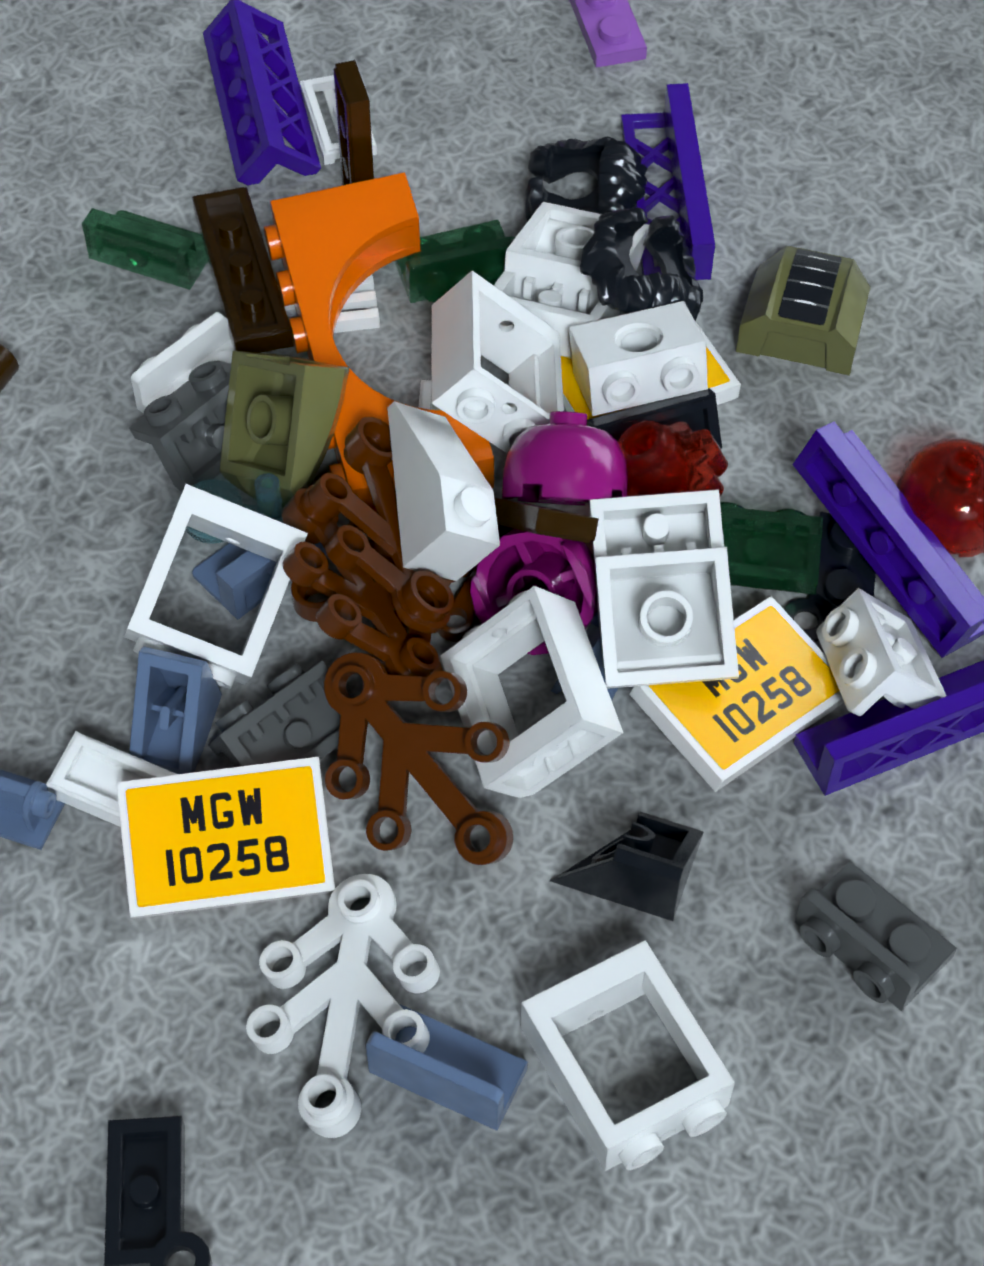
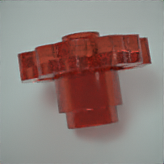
M642 421L629 427L618 441L626 459L627 497L719 490L720 497L724 491L723 484L718 477L726 471L728 461L708 430L702 429L693 432L686 422H677L669 426L660 425L655 421Z

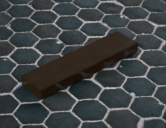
M247 187L193 196L194 213L223 314L228 319L229 335L234 351L262 353L294 347L291 326Z

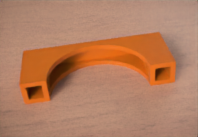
M405 172L270 201L273 225L264 226V233L271 261L282 259L284 271L276 272L284 307L289 305L295 306L297 317L290 318L289 323L296 353L307 351L309 360L348 367L334 342L336 323L348 298L365 279L380 268L405 256L421 252L419 216ZM349 368L343 405L336 430L328 450L334 449L338 464L329 465V472L342 477L349 484L352 492L377 513L364 474L354 470L345 460V438L357 423L365 417H374L389 425L387 407L395 400L373 390ZM418 408L447 418L490 486L494 488V455L490 442L442 410ZM392 460L387 467L395 487Z

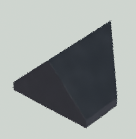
M640 812L636 823H632L629 831L551 879L550 882L673 921L704 832Z

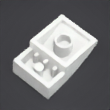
M542 202L506 249L505 271L493 286L557 330L560 334L561 356L572 359L569 327L619 315L621 310L611 309L608 305L602 306L599 301L597 286L593 285L591 276L580 273L583 247L593 236L594 224L599 221V217L602 214ZM644 224L633 236V244L629 255L635 271H637L645 248L643 243L648 233V224ZM506 320L501 322L500 324L503 326H509L512 324V322Z
M719 490L590 500L589 516L599 518L595 541L591 540L595 564L602 659L607 689L738 679L739 671L727 547H724Z

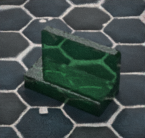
M94 208L90 210L81 223L89 259L190 290L208 262L201 234L124 210H120L113 215Z

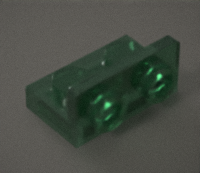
M499 220L420 237L421 252L413 253L394 261L410 304L424 300L436 302L471 271H474L494 285L505 271L506 249L515 237L505 236Z
M720 502L724 547H727L730 585L815 595L819 579L823 517L809 516L794 509H781L773 512L745 509L736 503Z

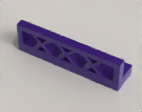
M230 0L203 32V37L236 179L245 185L259 184L276 164L303 176L317 174L321 170V165L284 24L282 21L240 0ZM261 33L268 36L269 42L263 37ZM283 137L292 145L294 149L285 146Z
M688 83L667 84L664 113L621 115L623 141L633 147L637 153L644 156L641 159V164L648 168L654 162L672 173V178L661 188L647 181L645 193L650 197L646 201L644 197L638 200L636 208L643 209L646 218L647 213L659 202L677 212L679 218L675 221H679L681 233L685 236L686 245L689 247L694 258L696 267L695 279L708 280L711 279L715 239ZM665 128L666 138L653 149L635 138L634 129ZM667 150L669 158L663 155ZM674 190L676 198L669 195V193ZM647 218L648 222L645 224L649 225L652 220ZM645 247L641 257L642 274L661 273L660 267L654 266L653 256Z
M835 421L816 429L792 465L941 658L984 635V596L855 432L850 430L843 433Z
M984 660L939 677L938 679L945 691L946 697L915 709L907 705L899 708L887 699L873 704L862 716L848 713L796 734L794 745L824 796L984 732Z

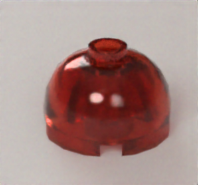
M964 437L943 438L921 447L903 465L896 486L906 497L914 515L936 535L950 554H959V557H973L983 553L984 443Z

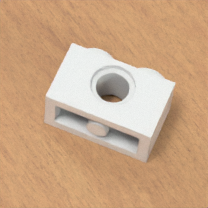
M684 301L569 327L573 374L592 416L708 389L706 340Z

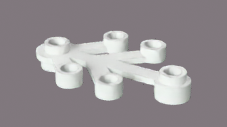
M358 874L341 882L330 896L328 916L295 942L291 943L280 940L271 943L263 950L259 960L261 971L273 986L279 989H287L297 985L303 979L306 966L341 942L338 960L333 966L281 1007L263 1005L251 1013L246 1023L247 1034L255 1046L266 1054H275L286 1049L291 1043L294 1033L329 1006L317 1075L304 1085L298 1098V1109L303 1120L313 1132L327 1138H337L347 1134L357 1124L361 1114L360 1098L349 1081H347L360 1004L382 1029V1035L395 1040L397 1033L401 1029L408 1026L416 1027L415 1036L402 1044L422 1053L428 1047L430 1040L429 1031L420 1015L412 1010L402 1009L367 967L370 944L373 941L392 960L394 973L401 986L408 992L423 993L430 990L437 983L440 975L439 965L430 949L420 944H413L393 921L397 908L395 894L384 879L372 874ZM370 898V902L365 908L357 911L350 910L351 905L356 900ZM285 957L293 958L291 965L282 972L272 971L273 965L279 959ZM418 961L427 962V966L421 974L417 976L406 975V971L411 964ZM272 1021L280 1022V1027L275 1034L270 1037L259 1036L260 1030L265 1024ZM325 1091L336 1092V1097L329 1106L315 1108L316 1099L320 1094Z

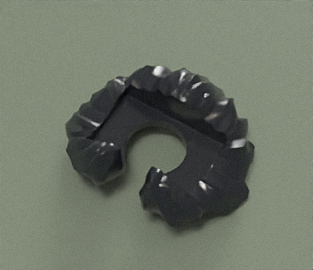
M607 136L588 141L578 139L560 140L556 143L537 146L530 153L528 169L536 177L530 178L525 191V216L527 221L542 202L604 214L616 210L636 208L637 201L645 196L647 185L645 174L648 168L641 164V156L636 150L624 141H617L615 138ZM576 172L590 173L598 180L595 190L579 199H566L560 195L550 193L544 188L543 181L550 184Z
M631 208L602 214L599 217V221L594 224L593 236L583 247L580 263V273L591 276L593 285L597 286L601 305H608L611 309L621 310L624 314L684 301L696 321L703 301V290L695 279L696 267L694 258L689 247L686 245L685 236L680 232L679 221H675V217L670 215L656 217L650 222L643 245L657 261L661 273L656 272L640 276L633 268L629 254L633 244V236L648 222L645 212L641 208Z

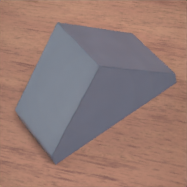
M145 646L139 651L129 754L176 774L195 772L222 696L216 680L213 679V674L207 661Z

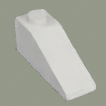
M394 401L387 409L403 568L414 571H430L441 578L457 581L500 546L494 491L446 417Z

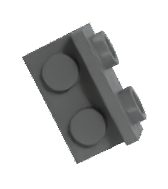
M210 361L198 366L190 373L189 381L171 395L160 397L151 402L145 408L144 415L129 427L135 439L152 444L174 486L181 492H183L186 484L202 489L221 473L220 462L231 364Z
M323 660L307 672H304L299 663L293 665L267 685L274 695L256 709L251 706L248 700H245L215 722L222 733L208 744L211 750L216 755L223 751L234 767L319 757V760L338 747L341 715L329 705L324 692V680L329 668Z
M851 861L819 892L811 888L801 898L795 923L800 926L801 937L814 952L826 958L835 955L854 971V981L864 994L879 1003H884L888 1000L900 1011L953 958L957 949Z

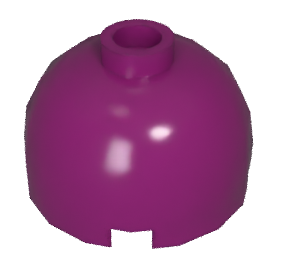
M564 411L550 412L549 424L528 427L516 437L509 449L503 471L502 499L518 498L517 501L585 506V503H589V500L627 497L626 459L619 443L607 431L587 426V414Z
M512 529L499 538L500 546L478 563L476 575L472 577L470 593L475 613L482 624L505 608L514 596L529 590L533 586L574 601L585 630L598 611L594 557L585 542ZM545 641L527 654H548Z

